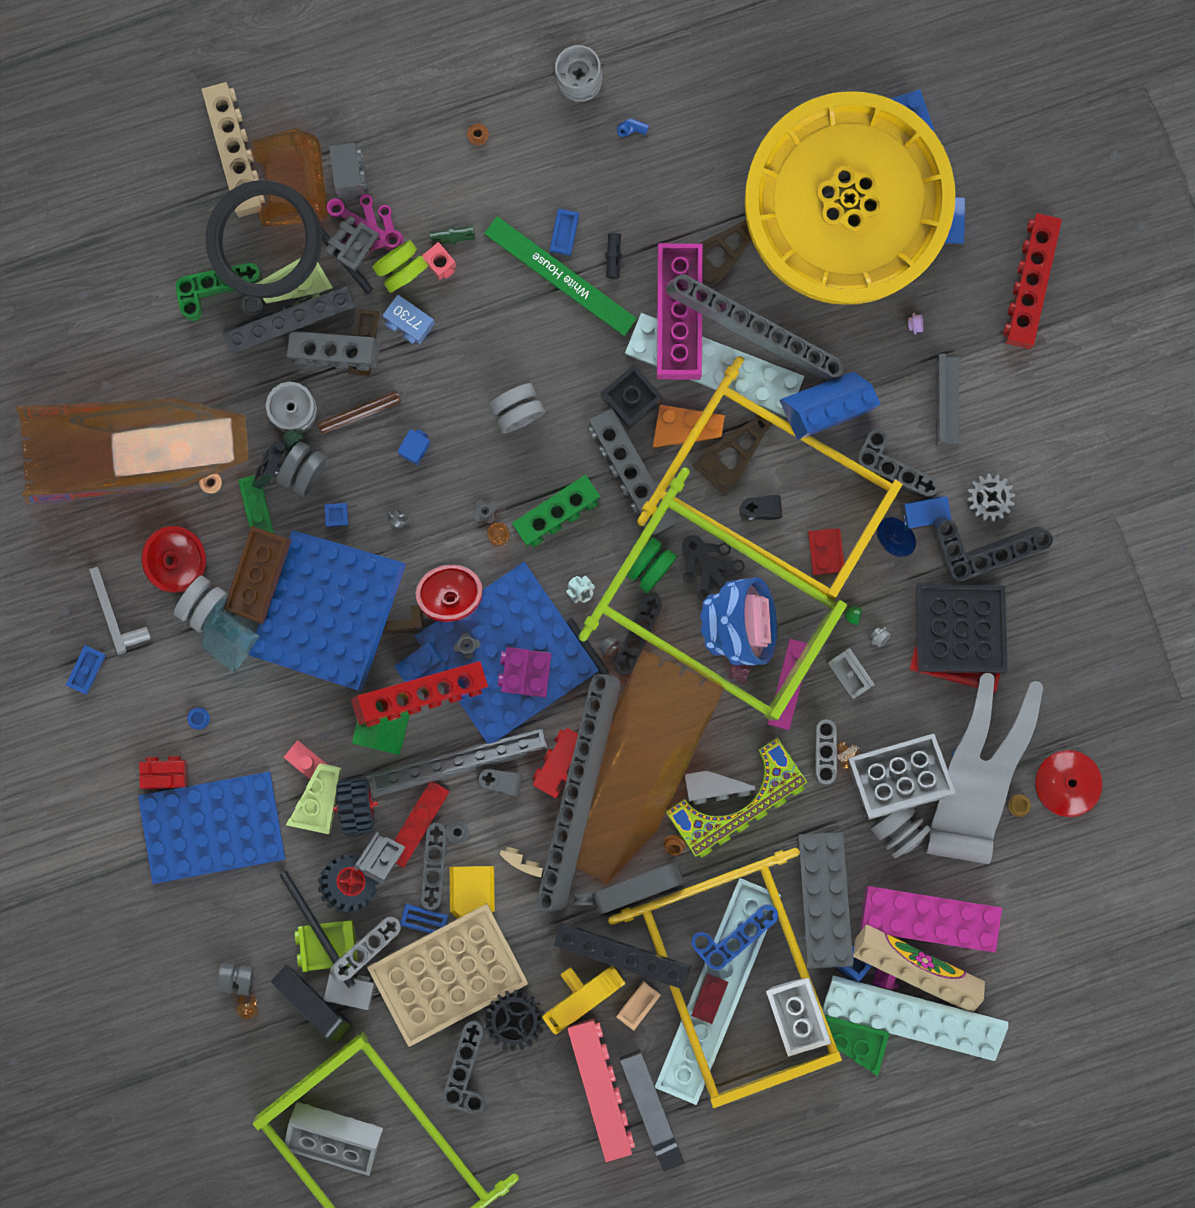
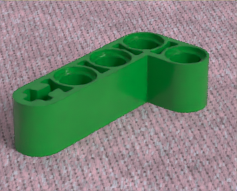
M253 263L231 266V269L237 275L241 273V278L247 282L256 284L262 280L261 271ZM214 270L183 276L175 284L180 311L189 321H197L203 314L200 298L235 291L223 282ZM253 271V278L249 279L248 276L250 275V272ZM206 280L214 281L212 287L203 288ZM186 284H191V291L188 293H183V286ZM190 305H195L196 311L192 314H187L186 309Z

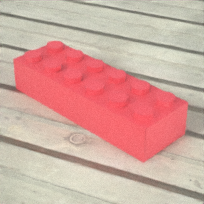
M594 1018L568 1025L569 1036L605 1161L609 1162L632 1155L631 1148H635L631 1131L626 1132L625 1126L629 1125L625 1109L620 1110L619 1104L622 1103L619 1088H614L612 1083L616 1081L613 1067L608 1066L606 1062L607 1059H610L606 1044L601 1045L600 1037H603L600 1022L595 1023Z

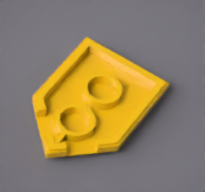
M494 866L449 867L450 912L458 919L487 903L493 913L495 911Z

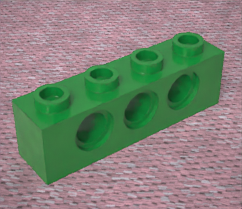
M584 475L514 521L512 526L526 547L532 545L534 548L544 541L543 537L550 533L552 536L562 529L561 525L569 521V523L577 520L580 517L579 513L587 509L590 511L598 506L600 495L588 477ZM572 496L582 498V503L579 506H573L569 501ZM554 508H561L564 511L561 518H554L551 515ZM536 520H543L546 525L543 530L538 531L533 528V523Z

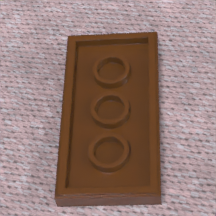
M251 526L223 610L264 624L292 541L291 539Z

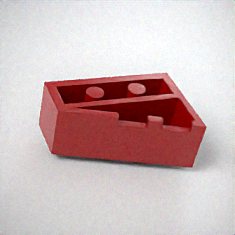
M567 727L564 731L560 729L554 739L557 742L553 750L549 749L543 758V761L546 763L542 769L538 768L531 779L534 781L533 786L557 799L566 783L578 736L576 732Z

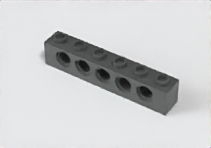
M613 408L589 420L590 427L587 429L593 440L598 439L601 445L598 449L603 458L608 457L612 465L609 466L611 473L614 477L618 476L622 484L619 486L624 496L629 495L633 503L630 506L636 516L641 515L643 512L642 507L646 501L649 502L657 487ZM606 431H612L616 437L612 441H607L603 438V434ZM623 450L626 453L625 459L617 460L614 457L615 451ZM633 469L636 471L637 476L634 479H627L624 475L625 471ZM638 488H644L648 495L640 499L635 495V491ZM660 499V501L658 502V504H657V506H656L657 508H658V506L660 505V503L662 502V499ZM669 508L652 533V538L676 526V521ZM649 517L648 521L646 522V524H645L644 526H642L643 530L646 528L647 524L649 523V521H650V519H651L650 517Z

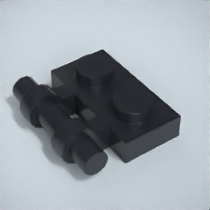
M283 442L274 443L270 449L264 452L261 464L258 466L255 474L253 487L261 489L265 484H269L273 477H277L280 471V465H278L279 456L283 454L285 449Z

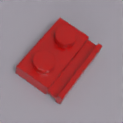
M840 528L808 531L812 575L839 573L844 565Z

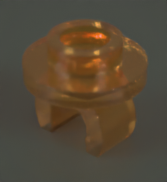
M243 996L239 997V1006L236 1007V1014L240 1015L243 1019H251L258 1014L255 996H251L249 1004L244 1003Z

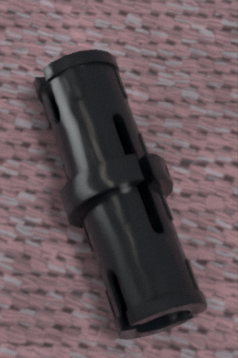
M619 233L608 234V249L605 253V258L607 259L606 278L609 279L620 278L622 234Z

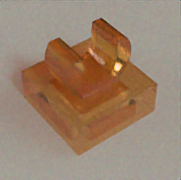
M844 741L837 744V750L840 753L837 759L845 770L849 767L848 758L861 755V752L855 743L850 747Z

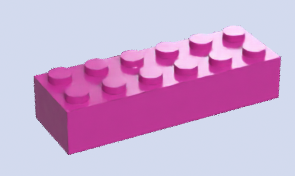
M658 243L656 379L701 380L702 314L670 297L666 287L669 281L683 274L702 283V244ZM677 282V288L682 291V285ZM696 293L697 300L702 301L700 294Z
M866 886L859 930L862 931L867 924L890 936L996 953L1002 908Z

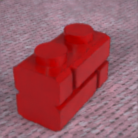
M169 756L168 761H159V757H145V762H139L140 789L188 787L187 761L181 760V756Z

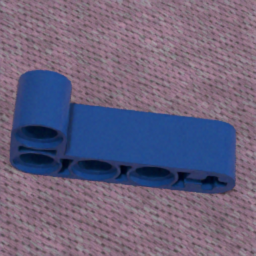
M762 905L718 944L707 933L697 932L692 936L691 945L711 969L720 970L777 921L778 912L771 905ZM764 909L767 911L772 910V919H764L761 922L764 924V927L761 928L759 923L753 920L755 916L760 920L764 916L762 912ZM749 923L756 926V933L752 936H747L744 932L745 926ZM705 936L708 940L707 946L701 949L696 947V938ZM731 938H736L739 941V948L735 951H731L727 947V942ZM714 953L721 954L723 959L721 964L717 966L712 965L710 962V957Z

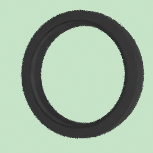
M268 180L243 183L230 190L220 199L208 220L206 250L214 271L232 289L250 297L273 298L295 290L311 275L321 253L322 231L316 212L298 191L283 183ZM261 195H273L287 200L298 211L305 228V247L296 267L282 279L267 284L250 283L240 278L229 266L223 251V232L232 212L246 200Z

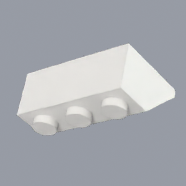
M809 978L783 983L766 991L788 1056L831 1044Z

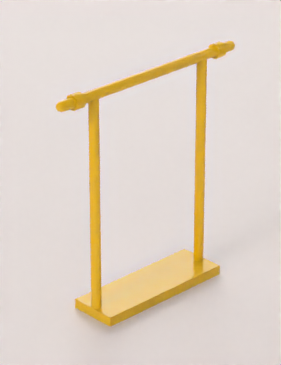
M737 356L732 365L728 366L725 370L723 380L651 499L649 502L646 501L642 507L643 512L637 520L639 526H644L649 517L654 515L660 499L663 500L667 494L666 489L723 395L795 436L790 423L729 388L732 380H735L740 373L738 370L744 362L742 356ZM812 436L800 439L887 491L830 588L676 497L673 499L834 600L903 484L897 480L890 483Z
M792 848L784 852L780 850L771 857L631 909L630 907L622 909L621 913L610 916L608 922L614 925L625 921V923L634 920L633 917L643 914L657 954L668 957L653 918L652 910L756 871H761L773 906L778 912V919L801 979H810L831 1044L826 1045L829 1053L718 1094L680 988L669 985L710 1095L713 1108L842 1061L769 870L770 866L775 864L782 865L787 863V860L797 857L800 854L798 848Z

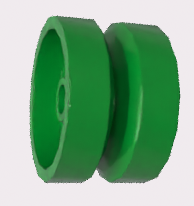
M655 537L644 546L626 575L630 581H635L644 573L645 575L639 582V588L646 594L654 588L678 557L670 549L664 551L659 558L656 557L662 549V543Z

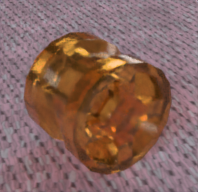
M497 522L488 528V539L493 545L503 546L508 542L510 534L505 524Z

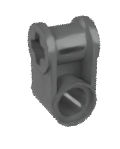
M486 769L480 773L479 784L483 789L518 797L522 780L521 774ZM487 774H492V778L495 779V782H491L490 786L485 785L486 782L482 780V777H486Z

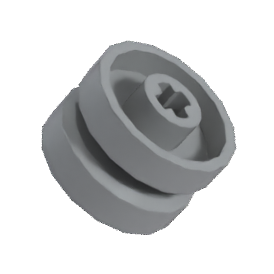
M281 383L273 388L267 397V415L275 427L283 433L292 435L303 433L310 429L316 421L318 412L316 401L309 390L300 383ZM290 406L295 407L292 411H289L288 408Z
M531 383L513 388L489 403L493 415L501 416L497 423L502 433H508L524 427L546 412L540 401H532L537 393Z
M201 575L185 591L176 605L173 615L183 622L190 619V627L201 633L221 611L227 600L228 593L219 587L211 590L212 582Z

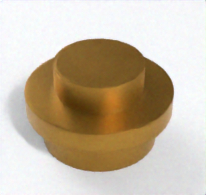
M1022 794L1012 796L1008 802L1010 813L1017 817L1026 815L1031 807L1029 799Z

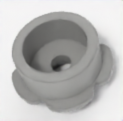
M878 627L871 634V643L880 648L888 641L891 634L886 631V627L883 629Z

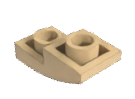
M506 847V851L501 850L500 855L517 869L534 876H542L543 868H539L540 863L526 860V865L522 864L523 855L519 854V849Z

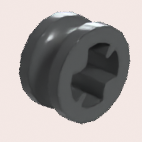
M573 894V897L576 899L573 905H593L591 901L593 894Z

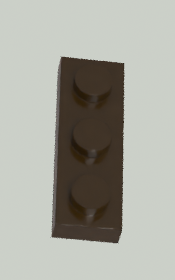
M357 308L353 336L376 339L380 312ZM354 349L351 352L350 357L354 358L357 355L358 350ZM349 366L348 374L370 377L371 368H369V371L357 370L354 366Z

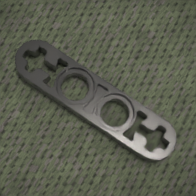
M440 823L431 824L426 832L421 903L428 910H435L441 905L447 830ZM435 826H438L439 830L443 831V835L438 837V843L443 842L442 847L438 845L429 846V841L434 842V835H431L430 832L435 830ZM432 849H438L441 852V859L437 862L429 859V852ZM431 871H436L439 874L440 879L436 884H430L427 881V874ZM426 886L431 888L439 887V892L434 890V898H437L438 901L433 903L432 907L429 906V902H425V898L430 896V890H425Z

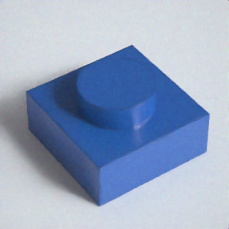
M347 503L325 504L326 527L349 526Z

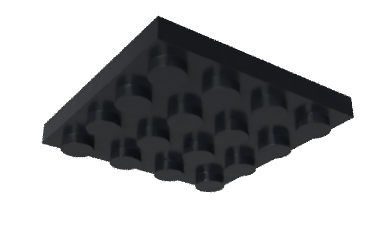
M916 584L917 672L1006 674L1008 672L1005 586Z

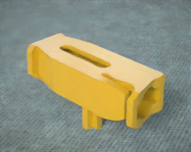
M612 965L585 984L581 982L570 967L560 976L573 993L548 1010L542 1018L556 1035L626 983Z

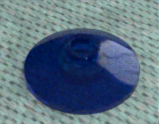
M885 518L878 525L877 538L887 552L897 557H907L913 553L916 548V538L911 528H907L903 521L897 518Z

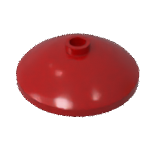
M169 526L155 531L147 539L142 549L141 563L147 579L155 587L165 592L178 593L186 591L199 576H203L206 567V555L202 543L191 531L182 527ZM167 557L171 559L170 565L166 563Z
M444 565L431 570L420 580L416 589V600L418 605H420L421 611L429 618L442 622L457 621L470 615L479 606L483 594L482 584L479 577L472 570L460 565Z
M1073 750L1059 751L1047 757L1038 768L1035 778V789L1040 802L1050 812L1063 817H1076L1091 810L1098 802L1102 792V777L1095 762L1085 754ZM1070 779L1075 781L1073 788L1068 785Z

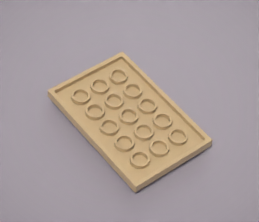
M487 903L367 966L408 1047L488 1006L492 1000L497 1001V995L500 994L503 998L506 996L505 991L512 993L514 990L529 984Z

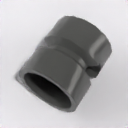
M222 963L218 975L217 992L231 993L235 991L237 995L250 996L254 979V967L240 966L236 968L235 964Z

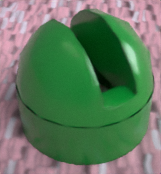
M848 608L845 612L846 620L851 624L859 625L862 608Z

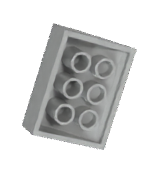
M935 734L848 758L849 770L855 788L869 820L956 795Z

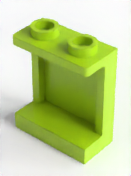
M354 920L320 924L340 958L356 944ZM310 925L299 926L298 931H295L296 945H300L301 953L297 954L298 967H302L303 972L331 968L333 963ZM357 950L353 952V959L358 962Z

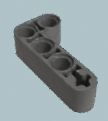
M881 429L872 430L864 441L856 463L890 483H893L894 480L899 481L903 484L901 489L920 498L928 499L933 497L939 488L937 480L883 455L882 452L887 443V435ZM874 435L879 436L882 444L874 445L871 442V437ZM869 455L873 463L865 465L862 462V456ZM882 465H890L893 469L892 474L883 473ZM907 473L912 476L913 481L911 484L903 482V474ZM918 478L921 479L918 483L919 485L915 488L914 485L918 482ZM927 483L930 484L931 489L928 493L925 492L924 487Z
M674 861L592 894L599 913L603 914L675 887L685 881L677 861Z
M478 1020L468 1021L463 1028L443 1092V1102L447 1106L470 1114L480 1113L485 1106L483 1094L467 1088L484 1033L483 1024ZM476 1025L480 1033L474 1035L472 1042L463 1041L464 1038L468 1040L471 1032L467 1029ZM465 1046L470 1047L473 1050V1056L471 1058H464L461 1055V1048ZM458 1068L464 1069L466 1078L463 1080L456 1079L454 1071ZM451 1090L457 1091L460 1096L459 1100L456 1102L450 1101L447 1093ZM472 1097L479 1098L481 1106L476 1109L472 1108L469 1105V1099Z

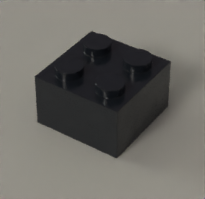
M635 364L601 392L603 401L610 409L613 408L617 417L628 430L663 401L661 394Z

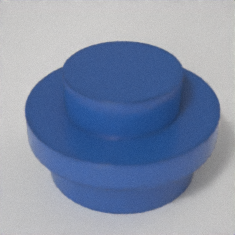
M197 707L189 712L187 721L193 729L201 730L208 726L210 715L205 709Z

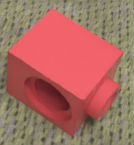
M439 242L422 255L430 270L439 280L442 278L447 279L455 272V261ZM444 259L447 262L445 266L437 267L435 266L436 260Z

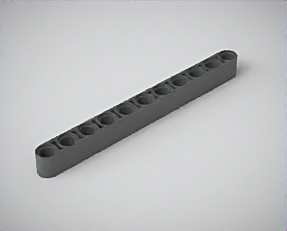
M597 674L590 683L538 893L537 905L541 911L559 912L567 904L620 691V680L616 676Z

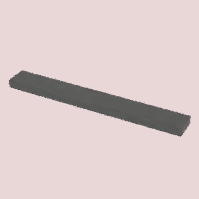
M538 729L500 739L494 743H485L371 773L370 777L376 797L548 750L543 730Z

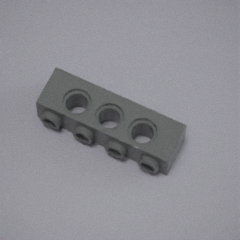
M290 331L287 358L292 360L293 364L299 366L314 363V366L326 368L329 364L335 365L339 369H348V366H354L357 370L369 371V368H377L380 342L372 337ZM316 346L315 352L309 355L310 348ZM336 347L335 355L330 356L331 349ZM354 349H357V355L354 358H351V352Z

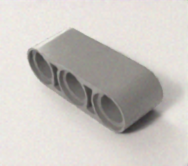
M828 719L818 722L815 726L814 775L817 782L824 785L832 783L837 775V729L834 722ZM822 724H828L831 727L829 736L821 734L820 726ZM822 746H828L831 749L829 758H823L820 755ZM823 768H827L831 772V778L828 781L820 777V771Z

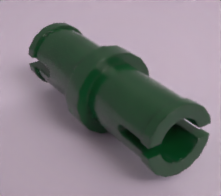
M474 226L458 229L450 227L449 230L430 232L432 246L438 242L440 244L451 243L455 245L456 242L476 240Z

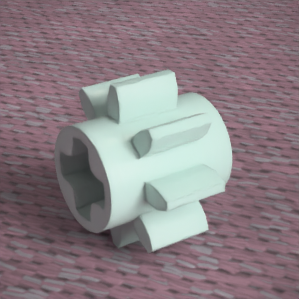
M576 576L569 581V589L566 593L574 603L578 601L585 603L592 598V589L595 586L587 576L583 578Z

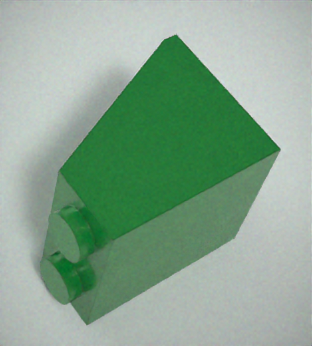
M376 702L377 710L383 712V705ZM408 712L400 714V718L391 721L383 718L380 719V724L367 727V724L358 725L357 721L352 743L400 755L410 715H408Z

